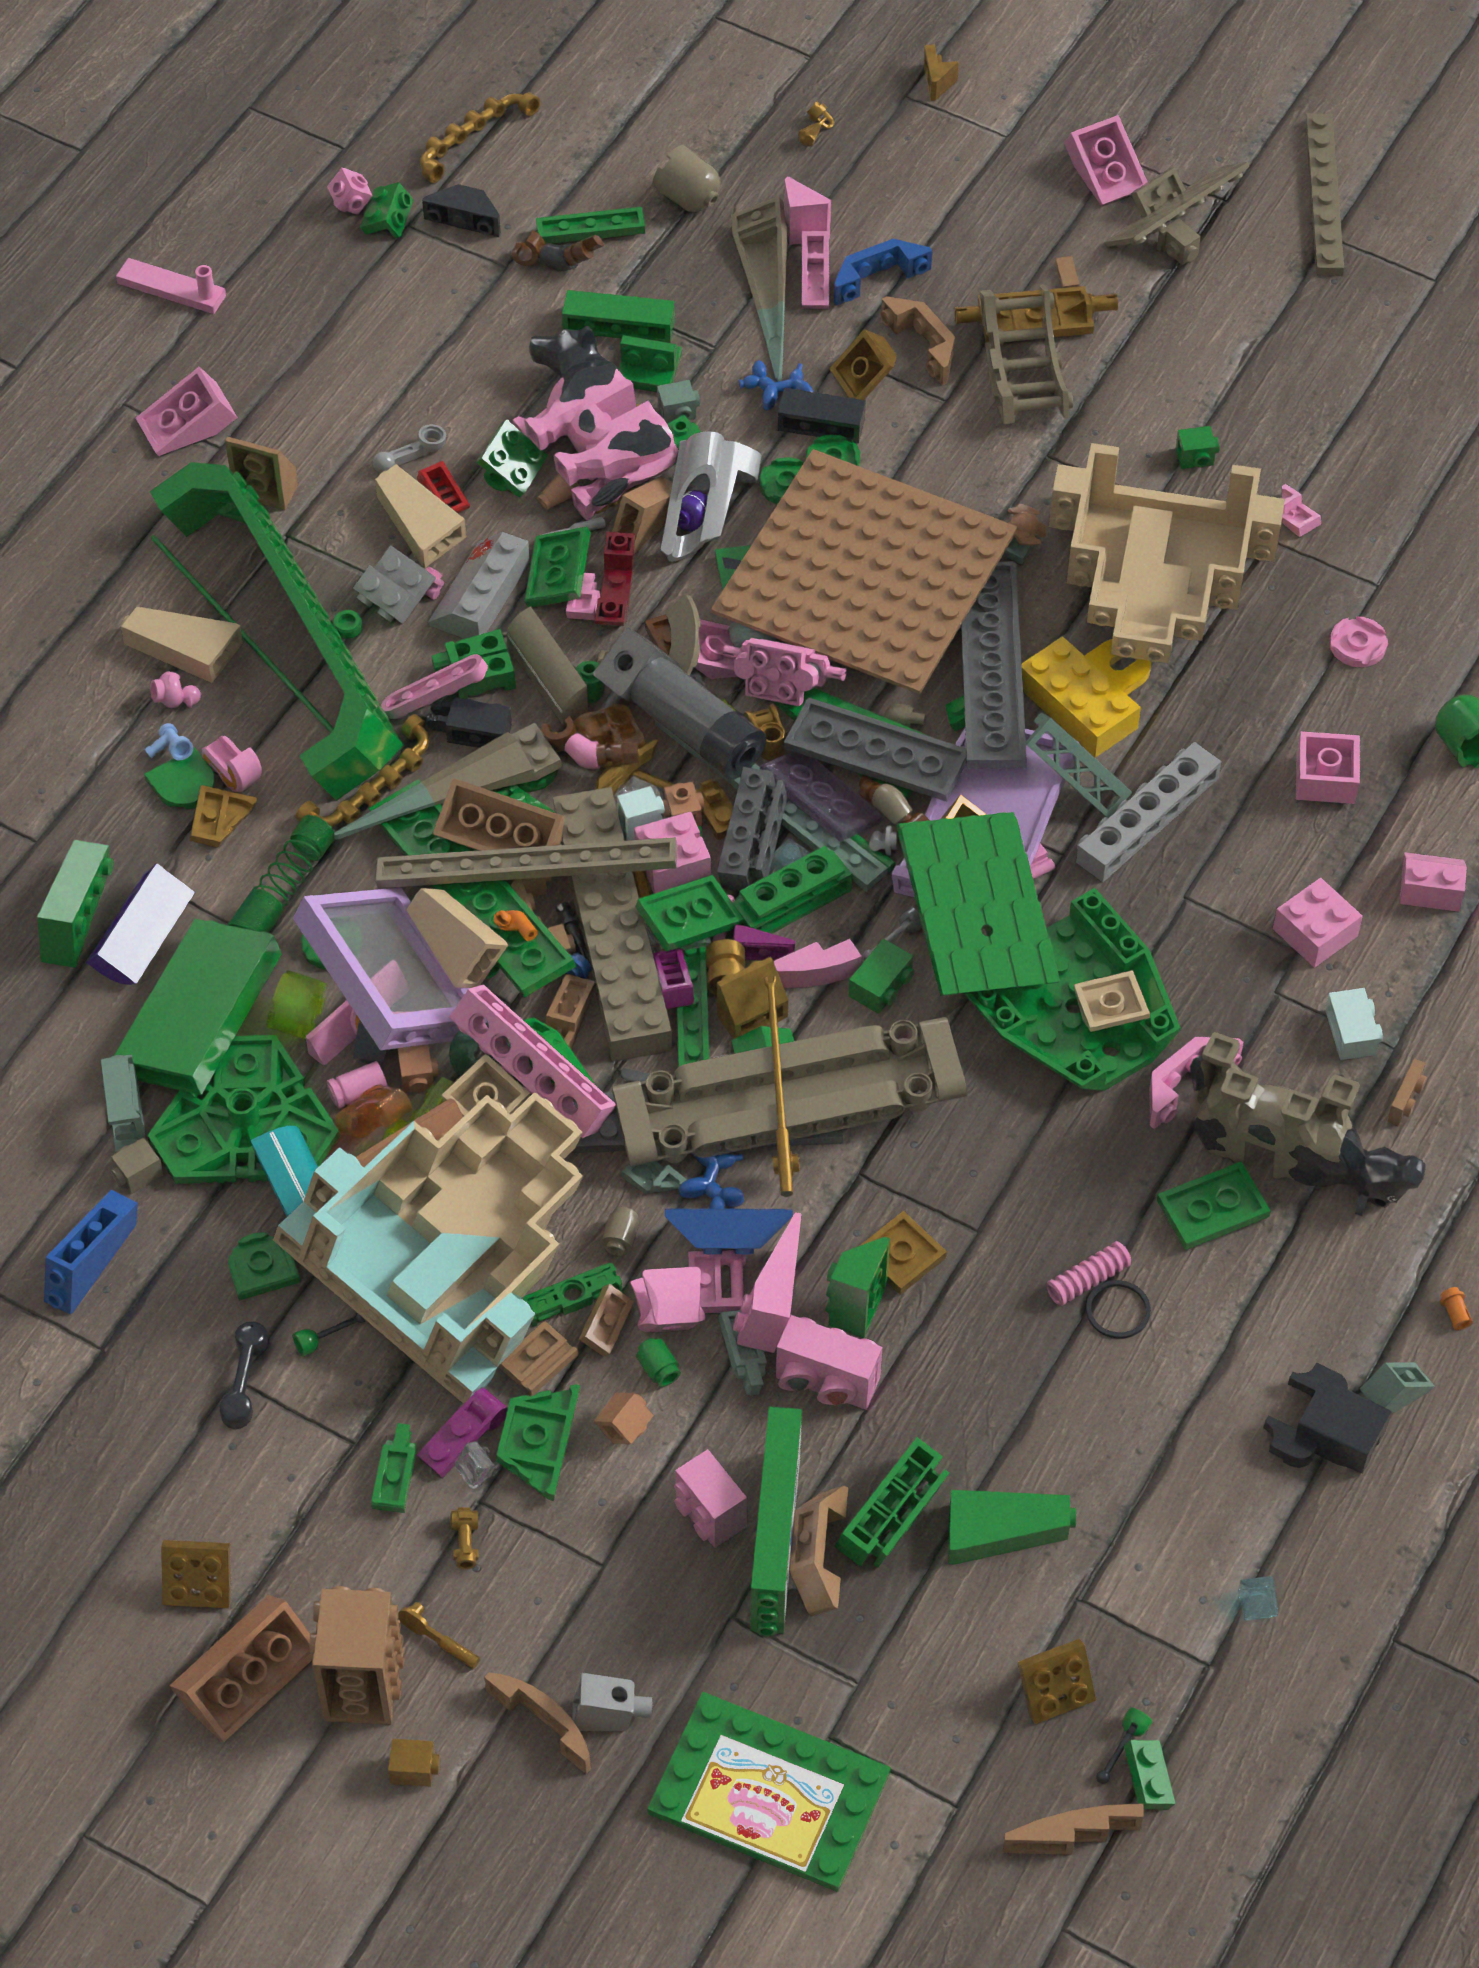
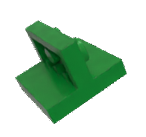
M622 336L619 371L623 377L631 380L634 389L657 392V386L673 383L682 355V347L672 343Z

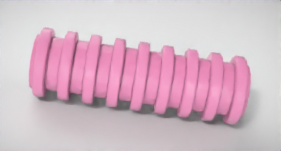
M1115 1241L1111 1247L1107 1246L1103 1251L1097 1252L1095 1256L1088 1257L1087 1261L1083 1260L1080 1262L1079 1266H1073L1071 1271L1066 1270L1063 1272V1275L1056 1276L1055 1280L1051 1279L1048 1281L1047 1290L1050 1297L1056 1304L1060 1306L1065 1305L1067 1301L1073 1300L1075 1296L1082 1295L1083 1291L1087 1292L1090 1290L1091 1286H1097L1099 1281L1103 1282L1107 1280V1277L1114 1276L1115 1272L1119 1273L1122 1271L1123 1267H1129L1131 1265L1130 1254L1123 1244Z

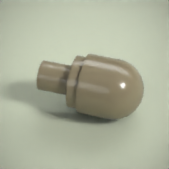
M892 704L886 709L885 718L911 728L912 724L925 725L926 714L914 712V708L909 705Z

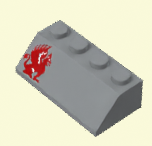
M504 532L478 541L429 619L428 626L464 639L487 633L530 563L528 541Z

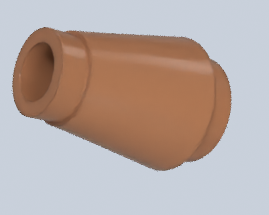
M558 473L537 499L541 506L548 510L572 498L571 489L579 486V484L576 482L569 486Z

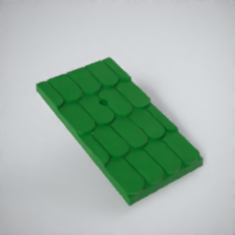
M1014 812L914 821L896 825L940 996L1060 982L1051 940L1048 938L1041 904L1037 898L1028 856L1024 850L1018 820ZM981 928L986 931V936L982 934Z

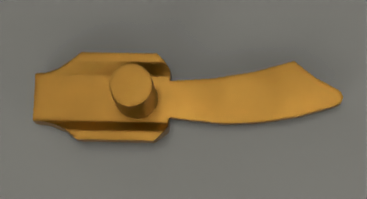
M655 739L639 748V763L623 764L621 767L612 764L609 768L605 769L597 778L594 790L611 787L614 796L629 780L628 776L634 770L654 757L659 741Z

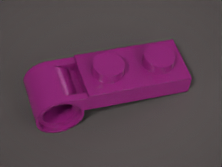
M478 1389L421 1449L417 1456L443 1479L487 1429L492 1431L502 1424L506 1418L508 1407L487 1389Z

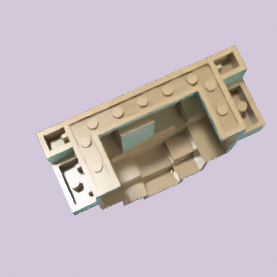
M535 1092L511 1115L501 1103L494 1101L486 1095L439 1141L434 1138L427 1128L421 1127L413 1121L365 1167L360 1165L355 1156L347 1154L339 1147L314 1171L304 1202L278 1225L273 1241L464 1404L478 1389L485 1388L491 1382L497 1367L522 1343L534 1318L535 1313L531 1310L528 1303L521 1298L546 1274L559 1246L554 1236L545 1229L552 1214L577 1190L583 1177L575 1165L564 1160L576 1148L583 1132L578 1129L575 1122L559 1113L550 1101L541 1098Z

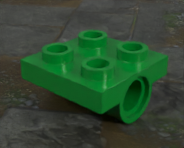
M506 419L494 433L477 463L486 470L484 479L490 487L498 491L509 489L517 497H521L525 494L548 454L543 450L540 451L532 440Z

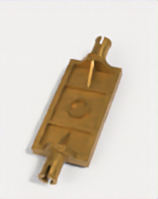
M1085 286L1049 289V292H1053L1054 309H1051L1054 337L1093 334L1094 323L1092 315H1094V312L1118 311L1117 293L1093 296L1092 293H1087ZM1039 290L994 295L995 298L998 297L999 300L1035 297L1040 296ZM978 295V306L954 308L956 325L980 322V325H982L980 295ZM1040 307L1006 310L996 314L998 329H1002V331L1042 328ZM983 327L985 341L990 342L989 334L986 333V327Z

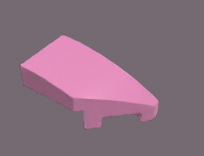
M1284 484L1282 486V499H1285L1281 522L1293 533L1301 537L1321 525V516L1302 504V496L1299 492Z

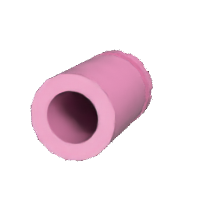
M377 1061L336 1077V1080L334 1078L327 1080L330 1097L338 1109L345 1107V1104H353L388 1089L385 1076Z

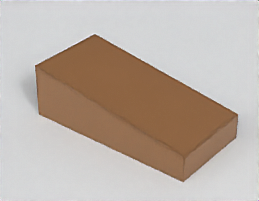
M1073 257L1056 258L1055 267L1062 288L1079 287L1080 284Z

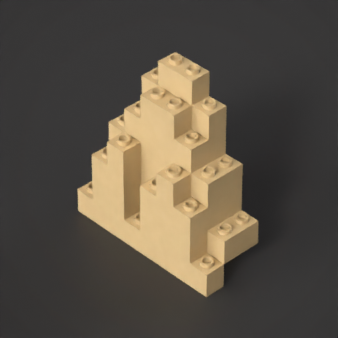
M1091 443L1087 467L1079 468L1058 464L1053 486L1049 527L1074 531L1070 549L1067 584L1092 587L1087 623L1115 627L1111 647L1112 655L1144 659L1151 662L1169 663L1174 637L1188 640H1203L1209 606L1223 609H1238L1246 558L1275 561L1285 499L1257 495L1261 469L1232 465L1227 502L1115 485L1119 447Z

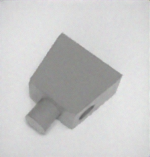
M581 1673L572 1700V1720L579 1731H626L632 1717H651L652 1697L634 1696V1682L632 1680Z

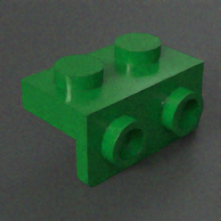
M400 182L379 186L372 192L373 196L370 198L360 228L365 234L388 229L394 238H399L402 235L413 199Z

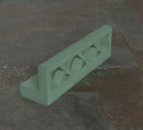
M1041 712L1034 720L1039 727L1025 744L1105 817L1109 818L1116 812L1120 803L1130 796L1132 791L1052 718ZM1045 732L1053 739V749L1041 750L1036 745ZM1069 753L1073 757L1074 768L1062 769L1059 766V754ZM1053 754V760L1048 755ZM1089 771L1094 776V786L1082 787L1080 785V772ZM1068 773H1074V779ZM1110 790L1117 796L1107 809L1100 803V791Z

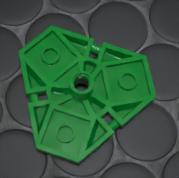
M249 1035L234 1037L202 1095L190 1092L185 1093L181 1090L177 1093L149 1132L148 1140L175 1184L237 1182V1179L246 1178L249 1179V1182H257V1180L265 1182L268 1181V1178L253 1150L252 1139L280 1127L297 1126L319 1167L339 1139L340 1134L339 1129L311 1087L305 1089L303 1075L277 1036ZM198 1096H201V1097H203L204 1099H203V1100H200V1099H198L197 1097H198ZM248 1162V1166H238V1163Z

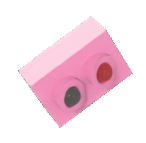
M791 1315L777 1345L776 1378L780 1379L778 1385L780 1388L788 1391L809 1389L818 1392L817 1399L823 1404L840 1405L848 1403L867 1410L880 1380L882 1347L872 1340L858 1339L847 1335L841 1329H830L818 1325L810 1318H799Z

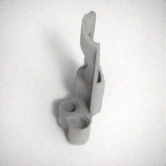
M711 431L696 433L687 440L680 441L661 545V552L667 556L669 561L682 560L699 550L705 542L719 539L735 482L757 483L761 462V454L758 451L734 441H726L721 434ZM686 489L689 491L697 490L702 493L709 492L703 524L690 534L677 536L676 531L681 503Z

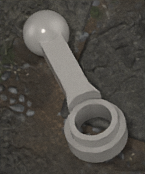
M434 424L425 425L419 430L418 441L391 452L377 453L373 458V467L378 473H382L395 464L399 466L419 457L429 456V452L439 451L445 445L446 432L441 426ZM428 438H434V439H437L438 441H437V442H429V441H427L426 439H428Z

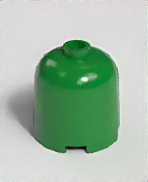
M1467 694L1459 695L1447 701L1438 711L1435 719V730L1461 767L1473 765L1474 768H1479V698Z

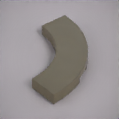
M685 594L665 614L671 628L669 656L678 662V667L690 676L692 669L696 668L701 645L698 643L701 624L692 597Z

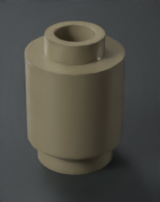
M616 1207L609 1214L601 1240L602 1246L609 1254L622 1256L631 1252L639 1226L638 1214L634 1210L627 1207Z

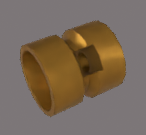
M723 939L714 941L707 946L706 967L709 969L707 972V989L711 993L717 995V982L724 976L731 973L735 974L745 969V947L738 941Z

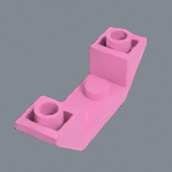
M1194 1037L1152 1071L1149 1096L1150 1126L1153 1129L1163 1122H1170L1175 1117L1178 1111L1176 1108L1179 1095L1172 1089L1177 1086L1183 1075L1188 1071L1190 1072V1065L1193 1059L1202 1055L1210 1037ZM1233 1038L1239 1040L1240 1043L1239 1051L1234 1059L1235 1064L1238 1066L1242 1060L1241 1053L1244 1042L1238 1038Z

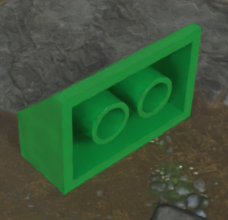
M882 1237L844 1251L838 1263L832 1262L827 1274V1281H830L826 1291V1296L829 1299L825 1308V1312L829 1313L828 1326L865 1338L887 1288L890 1238Z

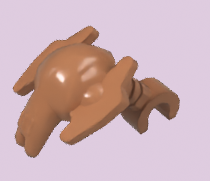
M1018 504L1016 507L1009 508L1008 512L1014 514V517H1012L1011 522L1007 523L1018 526L1017 532L1014 535L1018 543L1027 546L1041 544V540L1037 539L1035 535L1037 534L1044 538L1047 534L1046 525L1036 517L1040 514L1039 511L1024 504Z

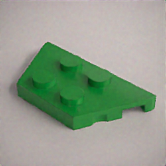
M577 1384L570 1385L569 1390L555 1393L547 1390L538 1392L534 1396L524 1395L510 1398L497 1451L496 1462L551 1501L555 1499L579 1397L580 1385Z

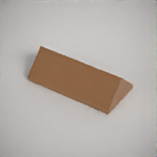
M453 778L433 834L479 851L561 845L564 816Z

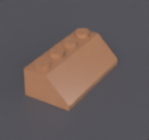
M267 1595L180 1675L170 1687L187 1710L220 1741L225 1742L312 1661L313 1654L309 1652L311 1634L286 1600Z

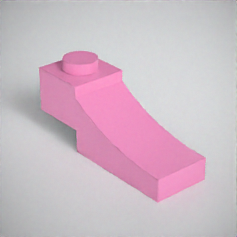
M802 231V309H829V231Z

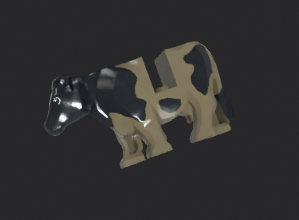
M1216 1032L1212 1033L1202 1055L1193 1059L1190 1065L1193 1089L1189 1097L1190 1110L1195 1131L1205 1149L1212 1156L1230 1158L1236 1163L1242 1161L1243 1165H1245L1254 1144L1274 1151L1273 1178H1290L1307 1186L1352 1185L1358 1193L1355 1214L1363 1216L1369 1202L1377 1207L1384 1208L1389 1206L1390 1203H1397L1409 1189L1418 1188L1424 1179L1426 1164L1416 1156H1403L1386 1147L1371 1151L1363 1149L1360 1137L1349 1116V1110H1351L1359 1092V1082L1334 1074L1331 1076L1328 1085L1319 1099L1286 1087L1259 1085L1258 1077L1243 1072L1234 1062L1240 1047L1239 1040Z

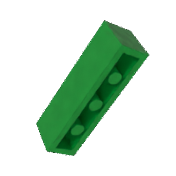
M567 290L562 311L563 330H580L585 326H589L594 336L622 339L624 335L671 343L675 323V301Z

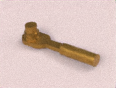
M415 1602L412 1606L404 1607L398 1612L400 1622L414 1633L426 1635L438 1643L440 1648L472 1669H475L481 1659L479 1656L449 1636L442 1635L428 1625L427 1621L421 1616L425 1609L420 1603Z

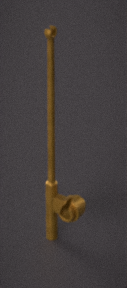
M773 976L772 983H768V977L764 979V984L768 989L778 1130L776 1131L778 1155L773 1156V1167L775 1175L779 1174L781 1196L790 1197L793 1195L792 1176H794L795 1172H800L798 1153L792 1154V1151H790L789 1132L785 1124L775 1000L777 979Z

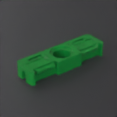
M607 1263L525 1295L523 1300L528 1303L531 1310L535 1313L531 1325L536 1327L538 1321L561 1314V1312L563 1315H567L592 1305L593 1299L596 1300L603 1286L608 1284L622 1292V1280L620 1276H617L615 1266L612 1263ZM569 1289H577L582 1293L580 1298L573 1301L564 1297V1293Z

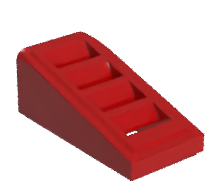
M444 461L418 471L417 481L445 504L457 500L459 504L450 507L456 513L470 508V504ZM438 478L441 479V481L437 483H432L433 480H436ZM442 486L447 487L446 489H443L439 492L436 490ZM449 493L453 495L444 500L441 498L442 496H445Z

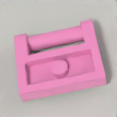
M735 1250L722 1251V1254H703V1251L688 1252L689 1267H698L701 1270L699 1305L704 1313L741 1310L744 1298L743 1266L746 1264V1255L735 1254ZM721 1265H728L730 1267L731 1298H722Z

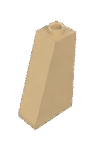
M397 464L387 471H383L375 479L378 500L424 568L466 538L465 519Z
M136 607L130 615L124 618L121 624L125 645L213 683L243 644L241 628L236 623L143 607Z
M421 888L406 909L454 987L473 988L480 986L508 947L507 942L444 890Z

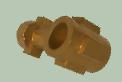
M458 1507L457 1510H451L450 1514L451 1530H458L459 1549L453 1550V1561H456V1566L460 1569H471L476 1566V1560L479 1558L478 1549H472L471 1530H478V1510H471V1507Z

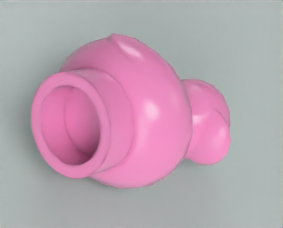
M170 671L163 673L159 679L152 680L150 685L153 702H162L168 708L178 707L182 701L188 708H192V705L199 702L201 692L193 685L185 686L182 689L179 680L180 676Z

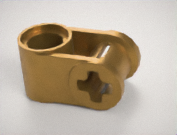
M771 704L768 705L767 709L753 713L750 710L745 711L744 717L766 735V744L760 756L768 761L781 759L785 753V730L780 722L776 707Z

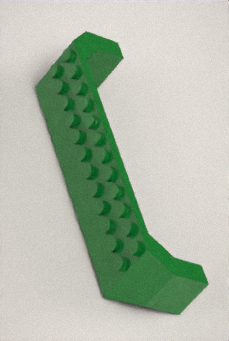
M190 462L150 491L160 511L186 537L218 514L247 524L345 693L333 732L299 755L311 777L337 801L379 772L403 746V743L366 682L364 675L353 660L351 653L342 641L340 634L333 626L327 612L319 602L316 593L305 578V574L295 561L282 535L271 520L269 513L258 500L260 498L251 485L247 486L240 473L237 471L233 474L226 465Z

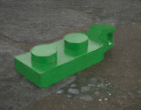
M397 1423L394 1441L387 1440L386 1444H383L371 1501L372 1509L405 1513L416 1458V1443H410L412 1431H410L409 1424Z

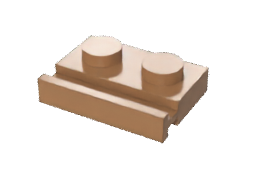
M544 1321L523 1339L522 1343L499 1365V1368L520 1387H524L529 1395L533 1396L578 1356V1349L569 1345L561 1334Z

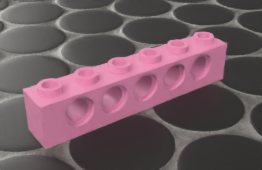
M485 985L473 987L466 991L449 1017L457 1024V1028L462 1033L473 1038L484 1053L494 1057L501 1064V1067L508 1074L516 1077L530 1094L535 1092L541 1098L547 1099L565 1118L575 1122L578 1129L583 1132L582 1138L597 1133L616 1104ZM485 1018L488 1021L489 1028L485 1024ZM507 1038L511 1043V1048L507 1044ZM529 1058L533 1063V1068L529 1064ZM551 1078L555 1082V1088L552 1086ZM573 1099L576 1100L578 1109L575 1107Z

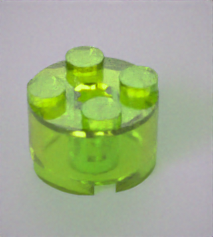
M286 970L274 993L272 1001L275 1002L273 1008L275 1012L269 1011L267 1027L306 1039V1035L316 1027V1023L313 1022L315 1015H321L326 1002L324 994L327 983Z

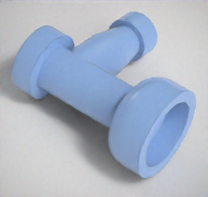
M166 723L159 729L160 738L144 749L150 758H153L156 753L169 746V752L174 759L184 760L192 754L193 744L188 738L178 736L177 729L173 724Z

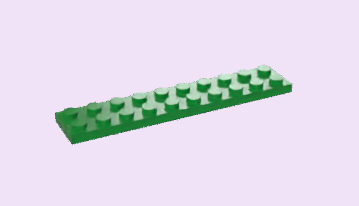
M417 779L368 808L369 812L421 783V781ZM440 804L378 824L404 856L479 851L433 834L442 810ZM506 880L430 885L432 889L446 891L507 942L508 947L495 964L524 998L576 967L572 956ZM501 910L521 911L536 928L538 934L533 940L526 941L519 931L501 930L494 923V915Z

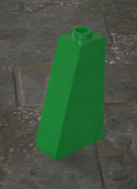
M951 1490L948 1564L955 1565L1068 1540L1069 1529L1076 1527V1508H1070V1495Z

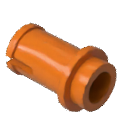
M1458 1287L1444 1290L1441 1293L1440 1304L1446 1307L1453 1324V1329L1463 1330L1471 1326L1473 1320L1463 1300L1465 1294L1459 1291Z

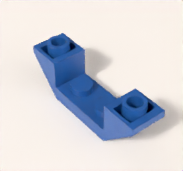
M891 239L846 256L834 283V303L837 306L860 297L861 278L884 269H889L894 265L898 264L907 278L931 270V248Z

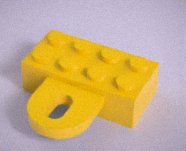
M1062 636L1021 664L1023 692L1096 758L1138 729L1141 707L1128 694L1146 682L1150 675L1152 662L1134 658L1136 661L1123 670H1115L1111 665L1123 657L1111 654L1113 639L1105 641L1086 655H1083Z

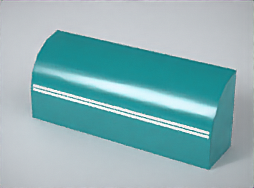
M297 1126L280 1127L251 1140L253 1150L286 1217L304 1202L313 1173L318 1168Z

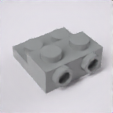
M390 545L375 568L369 565L353 589L359 592L356 597L368 607H371L373 603L380 608L377 613L389 622L395 618L403 624L436 577Z

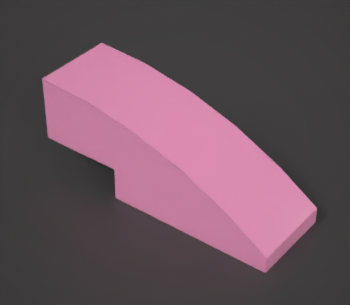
M848 939L825 950L821 948L818 942H815L775 960L774 964L784 988H805L825 985L852 977L861 966L862 956L852 941Z

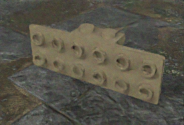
M1248 162L1217 167L1187 188H1184L1176 168H1168L1131 193L1142 217L1104 242L1106 247L1117 246V248H1122L1129 243L1135 246L1144 242L1147 239L1146 235L1150 232L1155 233L1166 227L1165 222L1168 220L1182 217L1186 214L1185 209L1200 205L1205 201L1204 197L1206 195L1216 194L1224 189L1223 184L1226 182L1230 183L1243 176L1242 172L1250 167Z

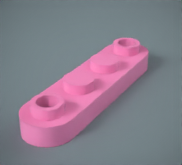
M470 655L391 693L383 700L381 708L389 719H402L416 709L427 707L437 699L446 695H452L460 688L481 681L485 676L488 666L480 655Z

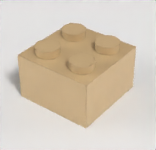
M485 1054L442 1094V1101L445 1102L450 1098L454 1099L464 1117L488 1095L494 1101L501 1103L511 1115L530 1097V1093L492 1058Z

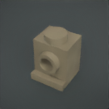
M1178 218L1159 231L1157 250L1159 252L1165 250L1170 257L1184 265L1187 262L1193 261L1198 256L1201 236Z

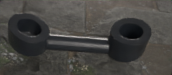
M254 1321L241 1324L235 1331L236 1346L241 1352L232 1392L226 1394L219 1405L221 1419L231 1429H241L251 1421L253 1416L252 1403L245 1394L252 1358L264 1352L268 1346V1336L265 1327Z

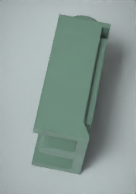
M115 1055L110 1058L101 1059L109 1126L112 1125L115 1152L124 1146H130L141 1138H146L140 1089L132 1055Z

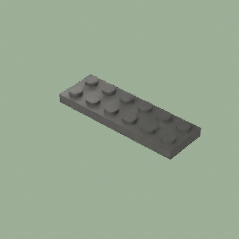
M809 697L784 741V746L787 750L946 802L966 765V748Z

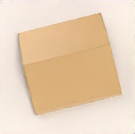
M1133 970L1074 984L1082 1019L1090 1032L1150 1018L1149 1010Z

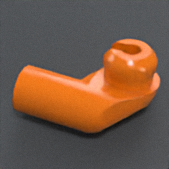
M501 910L494 915V923L501 930L519 931L526 941L533 940L538 934L536 928L521 911Z

